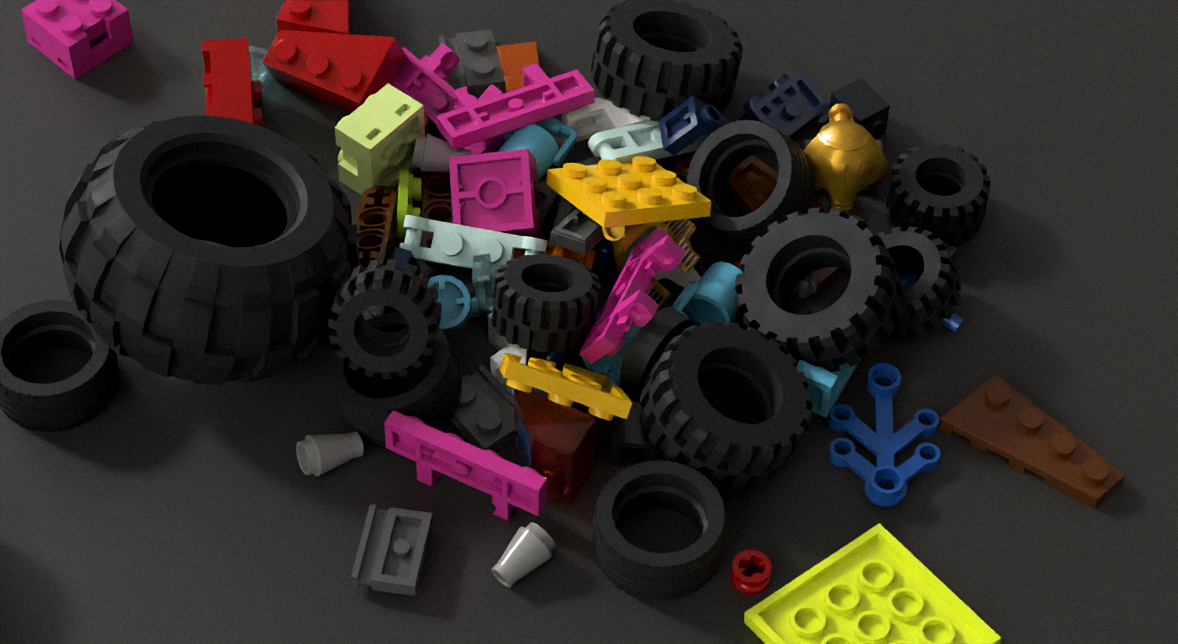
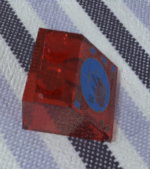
M515 389L514 443L523 467L532 468L541 476L547 478L548 500H558L571 506L594 469L596 417L572 407L555 403L546 396L534 391L527 393Z

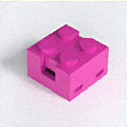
M36 0L21 9L28 43L75 80L134 42L128 9L116 0Z
M529 149L449 157L453 224L520 236L542 237L540 212L535 207L534 185H538L537 164L535 157Z

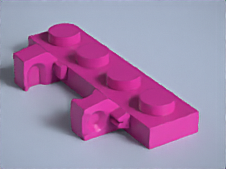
M444 43L430 57L425 55L420 60L403 47L407 56L391 85L424 106V112H426L428 119L437 126L436 116L455 110V96L453 94L455 89L447 84L449 80L447 75H450L461 60ZM491 84L477 100L480 102L504 93ZM504 134L461 148L470 150V155L492 153L505 140Z
M535 63L523 67L524 87L480 102L474 95L468 94L467 86L453 90L455 110L436 116L437 129L452 149L455 150L595 103V91L577 69L549 78L540 66Z
M658 228L636 244L579 352L590 364H593L604 355L609 357L615 355L625 343L626 337L623 334L629 331L631 325L644 327L653 318L659 305L647 295L654 285L651 278L652 276L656 277L659 270L671 272L681 262L686 252L662 228Z
M393 410L384 422L386 448L416 461L418 481L433 487L443 473L492 495V503L496 507L492 514L506 521L510 519V514L515 507L539 516L546 506L547 478L541 476L536 470L529 467H521L502 459L494 451L482 450L468 444L459 436L441 432L426 425L422 420L414 416L407 417Z

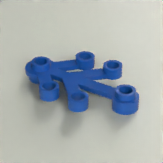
M879 363L872 366L868 372L866 382L867 391L875 399V432L856 417L854 410L846 404L834 405L830 409L828 425L832 430L839 433L848 432L876 456V467L857 453L854 443L847 438H836L831 442L828 454L830 462L835 466H848L865 481L864 492L867 498L874 504L883 507H891L901 503L907 494V482L921 471H934L939 465L941 456L940 449L935 444L925 442L916 447L914 456L898 467H894V456L919 437H931L936 434L939 416L931 409H920L915 413L913 420L893 434L892 398L899 392L901 373L895 366L887 363ZM844 416L847 420H838L836 417ZM920 421H928L931 425H923ZM837 450H844V451H846L848 454H846V455H841V454H838L836 451H837ZM921 455H930L933 459L927 460L922 458ZM880 487H887L891 490L882 489Z

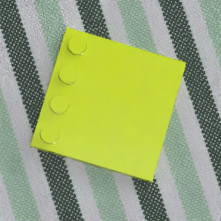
M880 523L747 610L744 615V623L765 644H1000L1001 637Z

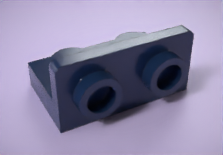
M800 70L791 78L786 73L780 76L768 87L771 93L765 97L759 92L742 106L746 112L737 121L754 120L764 122L790 137L826 110L830 104L804 71Z

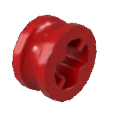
M752 549L738 553L732 563V585L736 590L748 595H755L765 591L769 586L772 565L770 559L764 553ZM751 567L758 569V573L755 572L752 577L744 575V572H748Z

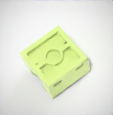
M387 84L376 94L370 95L349 116L343 117L334 127L336 145L342 148L338 155L339 181L362 195L364 191L374 186L394 187L399 183V170H410L412 172L416 168L411 166L417 136L425 137L424 106L392 85Z

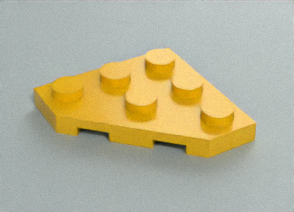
M510 353L504 354L499 370L503 377L508 378L506 383L508 386L527 393H531L533 387L549 393L547 396L549 400L568 407H572L574 401L589 407L588 412L608 421H612L614 415L627 419L632 402L613 378L567 363L564 364L562 371L555 368L556 363L530 357L528 365L520 363L522 357Z

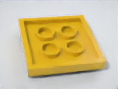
M637 156L633 158V161L629 162L605 159L600 160L598 165L587 166L579 163H566L563 165V168L547 169L546 185L603 228L710 216L711 200L699 193L696 187L684 183L676 177L674 172L664 169L656 163L655 159L650 157Z

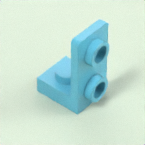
M799 360L796 369L798 372L804 373L809 386L805 391L811 392L813 403L811 412L825 418L828 417L830 409L835 405L858 363L850 367L847 362L839 365V371L831 373L821 366H814Z

